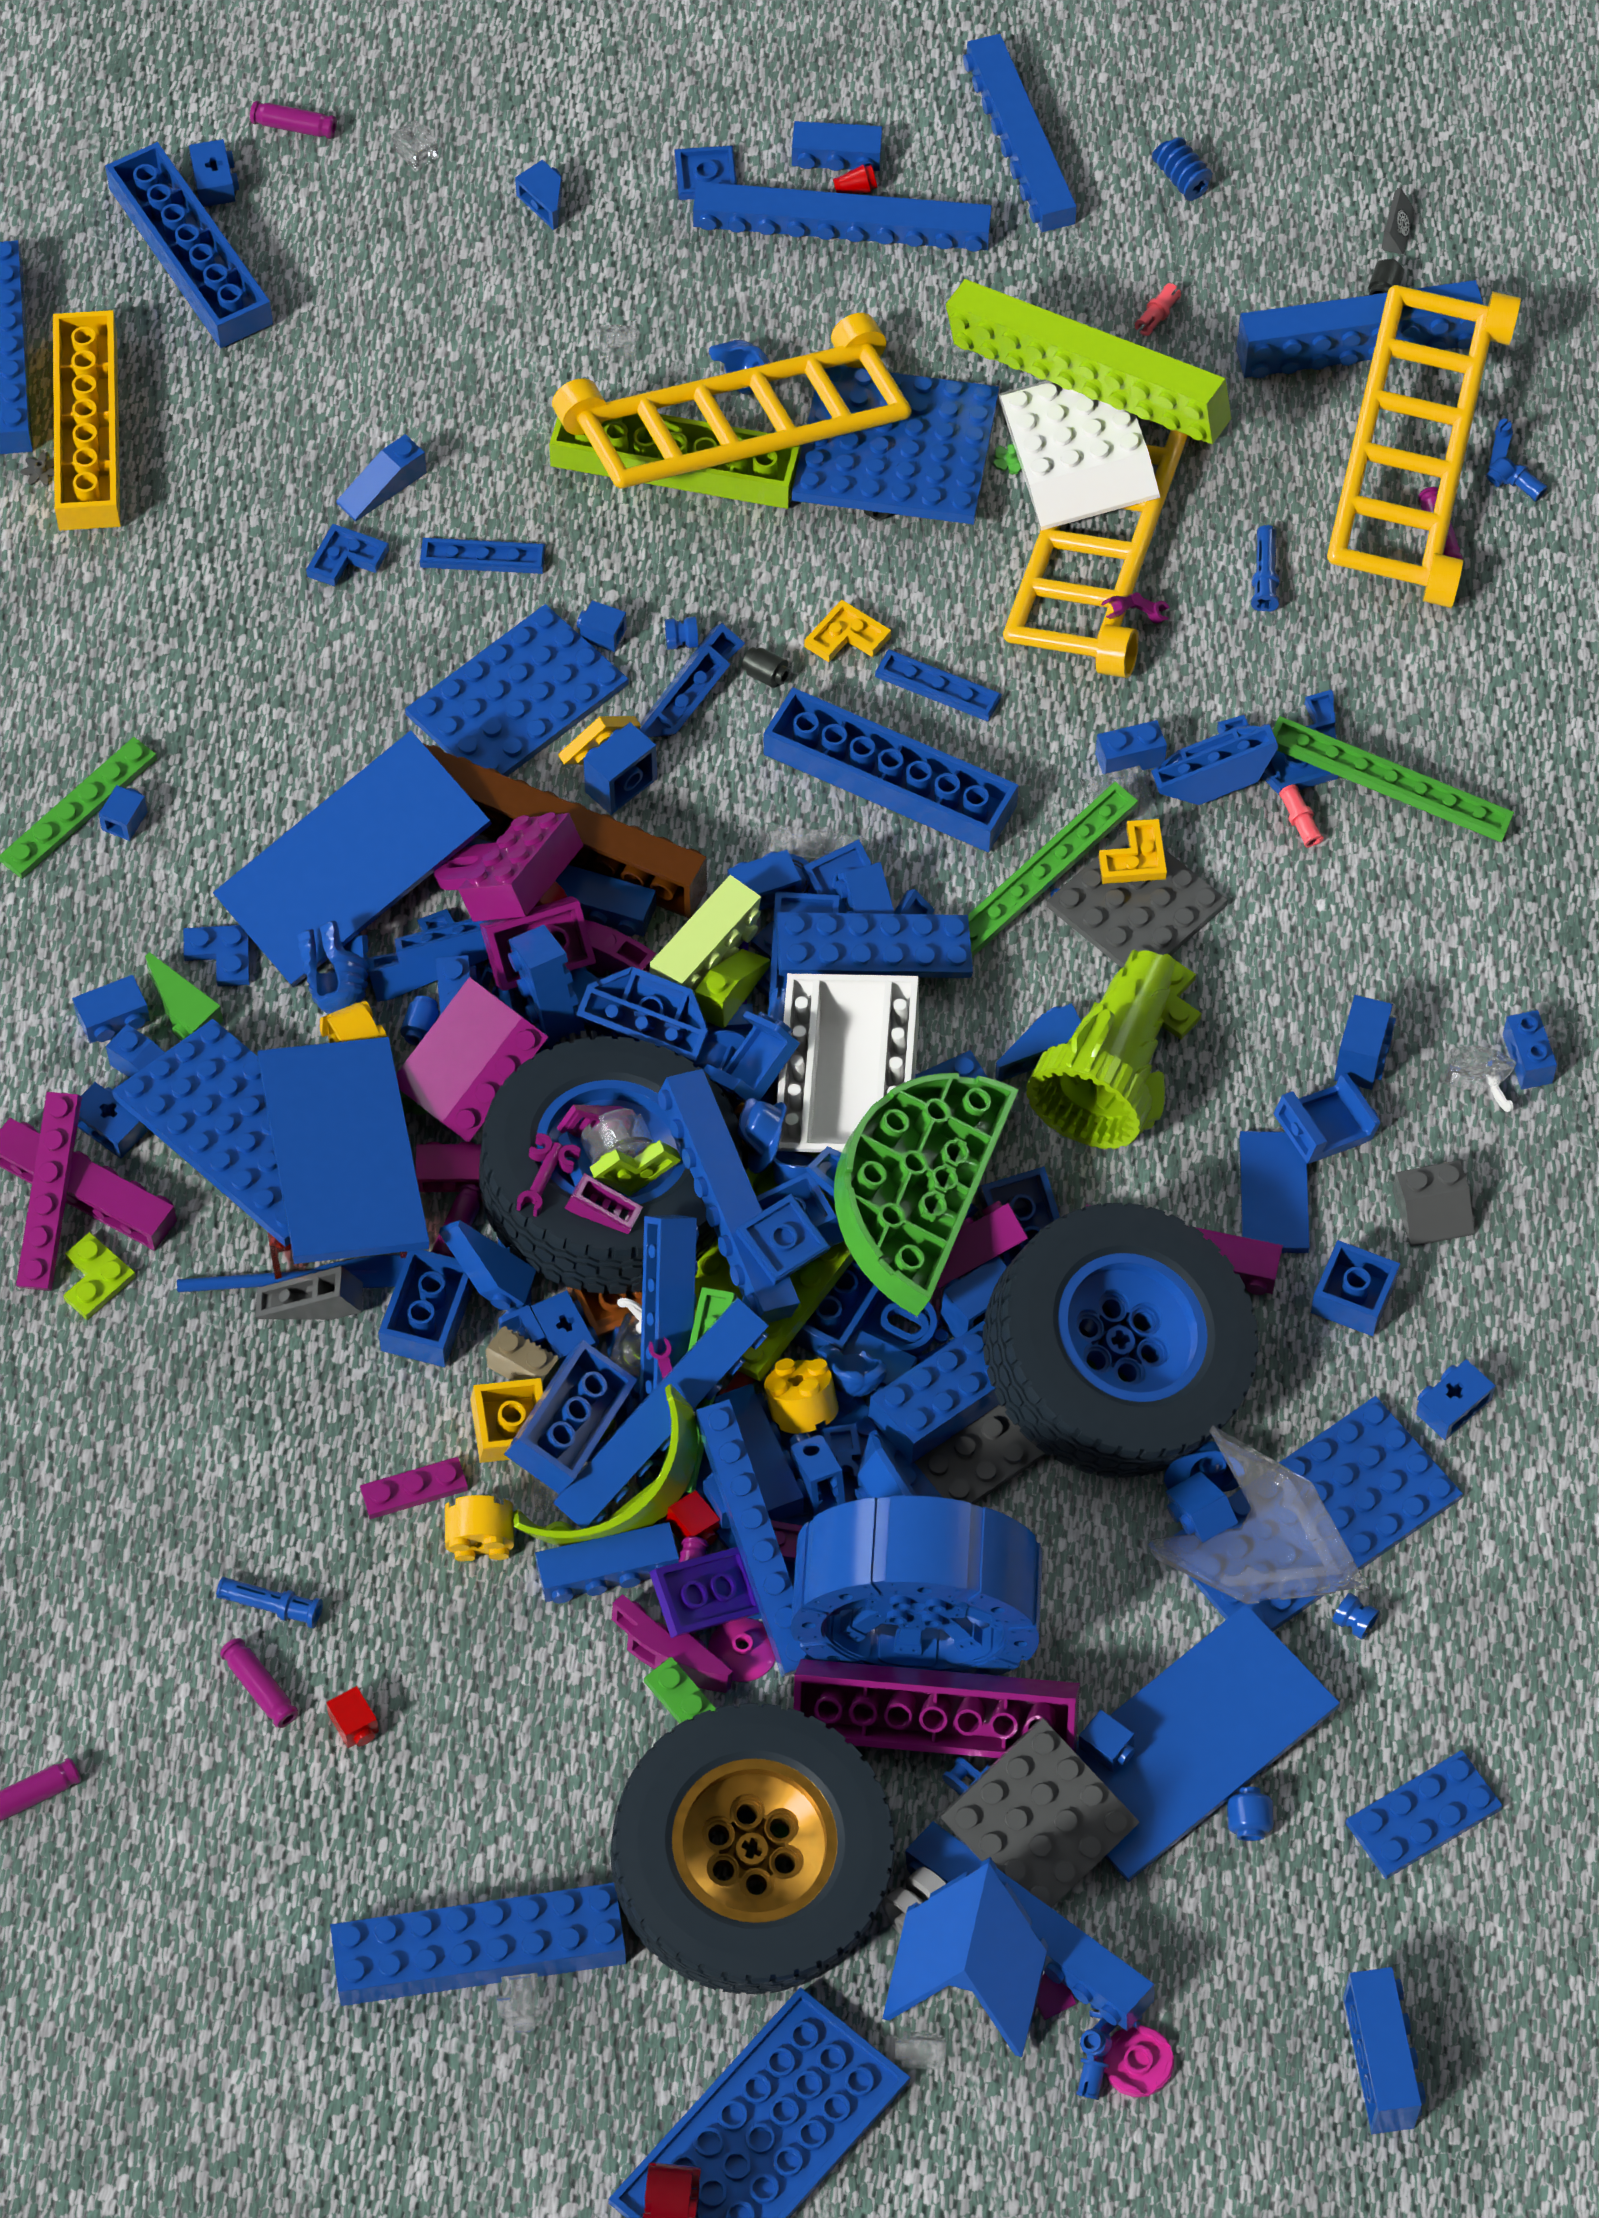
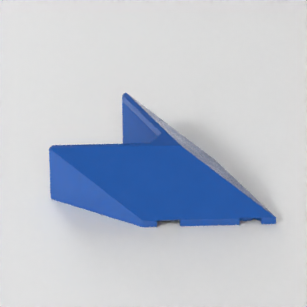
M989 1857L981 1862L979 1869L972 1873L966 1871L932 1892L928 1900L921 1904L916 1902L908 1907L882 2019L890 2021L950 1985L972 1991L1014 2055L1022 2057L1036 2012L1048 1944L1043 1936L1037 1937L1031 1928L1032 1920L1007 1881L1001 1882L995 1872L997 1866L992 1858Z

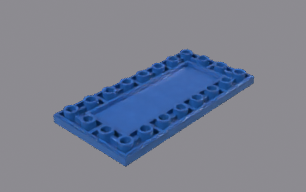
M410 730L217 888L213 894L288 983L295 987L307 977L303 972L304 963L298 947L299 940L297 935L309 929L314 930L318 968L328 959L323 948L321 925L335 920L338 924L342 945H346L492 823Z
M389 1037L258 1050L259 1069L294 1264L429 1249V1237Z
M1246 1604L1109 1715L1134 1733V1748L1136 1750L1126 1765L1119 1764L1112 1772L1080 1749L1079 1741L1077 1742L1076 1754L1140 1822L1105 1856L1128 1883L1230 1797L1235 1795L1240 1788L1247 1785L1340 1707V1702Z

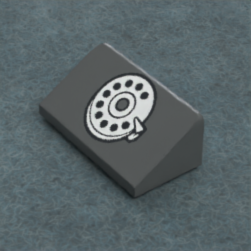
M1401 188L1395 190L1382 243L1384 251L1398 254L1404 253L1415 211Z

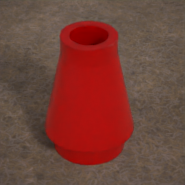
M863 164L833 179L836 193H871L872 189L878 188L872 165L865 167Z

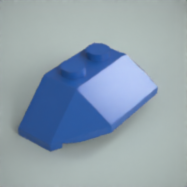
M1264 724L1260 727H1235L1177 750L1160 767L1154 768L1151 772L1160 794L1201 805L1258 782L1279 746L1270 724Z
M635 967L627 968L588 984L576 1013L577 1016L638 1040L654 1043L659 1048L663 1046L676 1052L677 1055H682L696 1062L709 1032L694 990Z
M877 1430L870 1432L857 1474V1489H855L857 1500L898 1495L917 1496Z

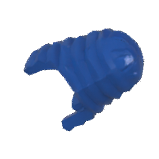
M335 920L320 926L323 948L334 966V969L327 973L317 972L314 930L309 929L297 935L299 940L298 947L304 963L303 972L307 975L312 999L321 1011L328 1014L361 1002L365 998V990L368 987L366 980L369 976L367 970L370 967L369 959L366 955L369 951L368 936H356L343 946L338 924Z

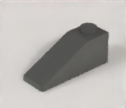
M339 1266L257 1288L255 1318L334 1320L361 1313L363 1282L344 1267Z

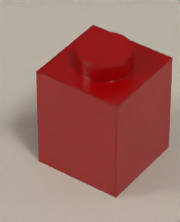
M696 1490L668 1507L666 1523L670 1522L672 1532L681 1543L684 1538L690 1536L705 1539L709 1546L715 1542L718 1537L716 1531L719 1530L720 1518Z
M357 1686L326 1702L328 1715L347 1748L354 1745L358 1747L364 1746L375 1738V1734L379 1732L377 1719Z

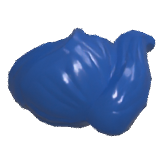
M734 340L709 347L711 359L724 363L726 373L770 363L762 349L745 340ZM750 387L737 390L745 395L754 394Z
M825 1345L817 1350L818 1354L823 1356V1359L828 1364L832 1374L837 1401L847 1404L855 1396L868 1395L885 1380L887 1375L886 1364L878 1358H872L865 1350L861 1354L843 1355L838 1348L832 1345Z

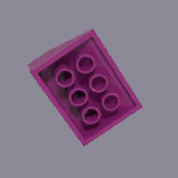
M469 977L396 1073L399 1090L469 1143L485 1122L491 1102L501 1085L503 1086L504 1081L513 1071L516 1072L520 1065L534 1057L548 1036Z

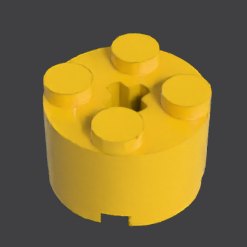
M366 1000L320 1018L321 1036L325 1037L328 1035L329 1043L387 1037L384 1028L381 1025H375L372 1010Z
M784 1358L775 1363V1369L765 1379L764 1388L772 1422L774 1421L779 1424L780 1430L795 1434L808 1433L817 1430L816 1424L825 1420L827 1425L836 1417L839 1409L832 1374L826 1360L818 1358L794 1361L790 1358Z
M471 1495L456 1498V1505L451 1506L449 1502L445 1504V1548L455 1554L456 1561H474L476 1554H489V1558L493 1560L509 1558V1551L514 1547V1506L511 1501L504 1499L503 1505L494 1503V1496Z

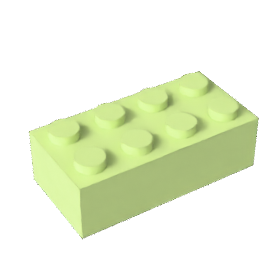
M729 875L650 962L649 973L695 991L710 969L739 951L738 947L743 941L748 943L758 931V926H756L757 919L761 914L759 910L761 896Z

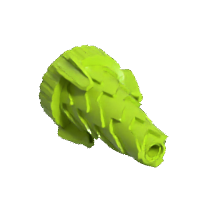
M1133 949L1124 967L1111 980L1101 1002H1094L1089 1014L1083 1018L1067 1044H1058L1056 1047L1052 1046L1041 1055L1027 1083L1026 1095L1031 1108L1046 1125L1056 1130L1060 1135L1090 1147L1116 1149L1134 1142L1139 1134H1142L1144 1130L1151 1129L1155 1121L1160 1120L1165 1102V1076L1160 1071L1150 1073L1152 1065L1149 1063L1158 1045V1040H1155L1164 1022L1160 1016L1166 1006L1170 993L1168 988L1172 982L1170 979L1175 965L1174 959L1168 953L1160 955L1152 951L1143 950L1138 952Z

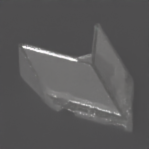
M1213 1425L1210 1433L1246 1497L1251 1510L1241 1528L1225 1530L1204 1543L1194 1534L1150 1539L1148 1547L1154 1557L1245 1604L1260 1603V1600L1277 1598L1285 1600L1333 1594L1336 1591L1355 1589L1356 1591L1369 1589L1313 1483Z

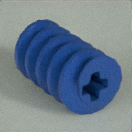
M1178 137L1165 141L1156 147L1152 153V159L1164 171L1165 175L1170 178L1173 185L1177 186L1179 192L1184 194L1185 199L1193 201L1207 191L1213 173L1210 169L1206 168L1204 161L1199 160L1197 153H1192L1193 149L1190 145H1186L1185 139Z

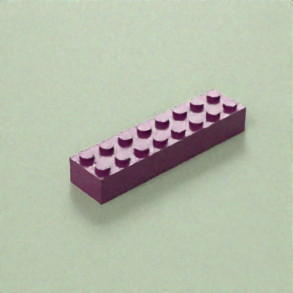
M801 1659L794 1674L793 1709L804 1712L805 1717L810 1718V1716H813L826 1723L825 1727L829 1729L834 1728L846 1738L845 1742L848 1744L851 1742L855 1746L1000 1758L1040 1718H1043L1076 1753L1080 1683Z

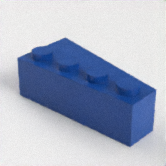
M545 925L509 939L512 952L508 953V958L514 971H519L521 979L516 980L521 995L523 998H527L529 1005L525 1007L527 1016L531 1024H536V1027L548 1036L540 1050H552L556 1042L561 1043L560 1039L562 1037L570 1038V1033L575 1032L576 1035H581L580 1031H585L582 1017L576 1015L578 1009L575 1005L579 1003L577 995L570 984L573 982L571 972L565 965L568 962L566 952Z

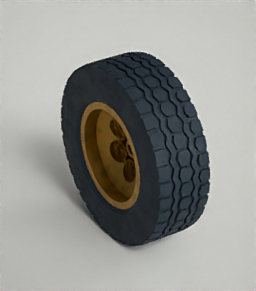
M758 1703L739 1704V1707H734V1704L718 1707L715 1711H705L693 1716V1719H687L672 1728L671 1732L665 1733L653 1744L652 1748L648 1749L632 1771L622 1792L614 1820L610 1851L612 1878L619 1904L624 1915L628 1918L627 1921L634 1933L642 1939L641 1942L653 1955L658 1956V1960L668 1968L678 1971L677 1974L692 1982L694 1980L700 1982L699 1985L714 1990L716 1988L723 1989L722 1992L736 1994L744 1992L748 1995L788 1990L789 1987H798L810 1982L813 1978H818L831 1970L833 1966L839 1964L850 1954L851 1950L857 1946L868 1931L884 1900L893 1870L895 1840L894 1828L891 1824L893 1823L889 1804L885 1801L887 1797L881 1783L875 1779L877 1776L867 1760L864 1761L862 1759L863 1755L851 1742L849 1744L845 1742L846 1738L834 1728L829 1729L825 1727L826 1723L813 1716H810V1718L805 1717L804 1712L788 1708L786 1711L781 1709L782 1706L764 1704L762 1707L758 1706ZM741 1810H749L755 1815L756 1821L752 1824H743L738 1820L737 1813ZM780 1823L787 1828L788 1835L784 1838H776L771 1834L770 1826ZM712 1831H721L726 1835L727 1843L720 1846L714 1845L710 1842L708 1835ZM749 1845L756 1847L753 1859L745 1856ZM782 1858L787 1859L792 1863L793 1871L786 1874L780 1873L775 1868L774 1862ZM717 1866H725L730 1869L732 1877L727 1881L718 1880L713 1874V1869ZM750 1880H759L763 1883L765 1891L762 1894L753 1895L747 1890L746 1883Z

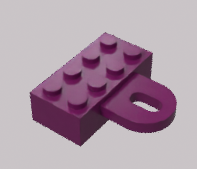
M550 812L537 817L523 815L511 822V826L497 839V842L462 848L436 869L434 875L442 889L459 890L473 922L526 917L583 847V843L569 813L555 814Z

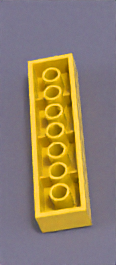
M113 310L53 314L54 502L58 528L61 531L121 527L118 348Z

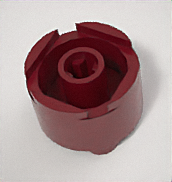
M649 2163L643 2218H696L701 2168Z

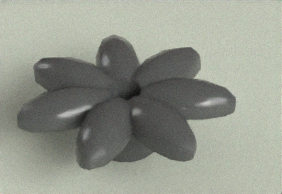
M41 453L36 460L26 458V463L30 467L20 471L22 475H30L28 479L29 485H33L40 479L43 485L47 486L49 484L48 476L54 477V459L46 462V455L44 453Z

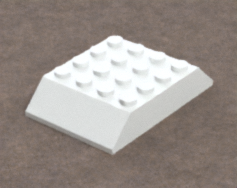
M1047 380L998 394L1041 531L1160 498L1149 452L1135 414L1115 409L1107 403L1092 400L1084 394L1071 389H1064L1058 384Z
M787 973L783 1022L793 1030L791 1036L800 1045L779 1073L777 1103H785L787 1112L783 1121L777 1151L822 1152L829 1146L842 1152L850 1135L870 1107L887 1095L893 1088L915 1079L919 1031V977Z

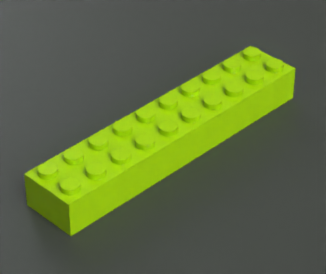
M964 279L946 303L953 342L963 350L973 351L989 360L1004 363L1012 369L1022 370L1034 375L1038 379L1053 382L1064 389H1071L1084 394L1092 400L1102 401L1115 409L1125 410L1137 415L1141 419L1151 420L1169 430L1182 432L1195 440H1202L1210 444L1216 441L1232 419L1227 383L1224 377Z

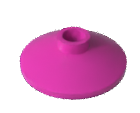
M743 1618L720 1625L713 1632L708 1643V1650L714 1656L722 1657L730 1665L733 1671L732 1681L749 1682L765 1675L776 1660L764 1624L754 1619ZM740 1641H745L749 1646L745 1649H739L736 1644Z

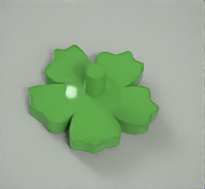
M1009 444L1007 449L1001 445L995 448V458L997 459L993 462L995 469L1006 471L1008 468L1011 475L1018 474L1022 470L1013 444Z

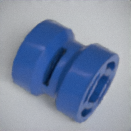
M696 616L686 617L683 623L674 618L665 619L667 650L677 649L679 646H683V643L688 648L698 647Z
M1348 1593L1337 1608L1332 1621L1340 1627H1352V1634L1363 1640L1368 1634L1365 1630L1367 1627L1371 1629L1374 1626L1380 1611L1371 1605L1363 1607L1360 1598L1352 1593Z

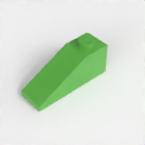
M150 952L145 956L148 973L171 1023L172 1032L179 1040L182 1041L212 1019L219 1024L223 1022L221 1006Z

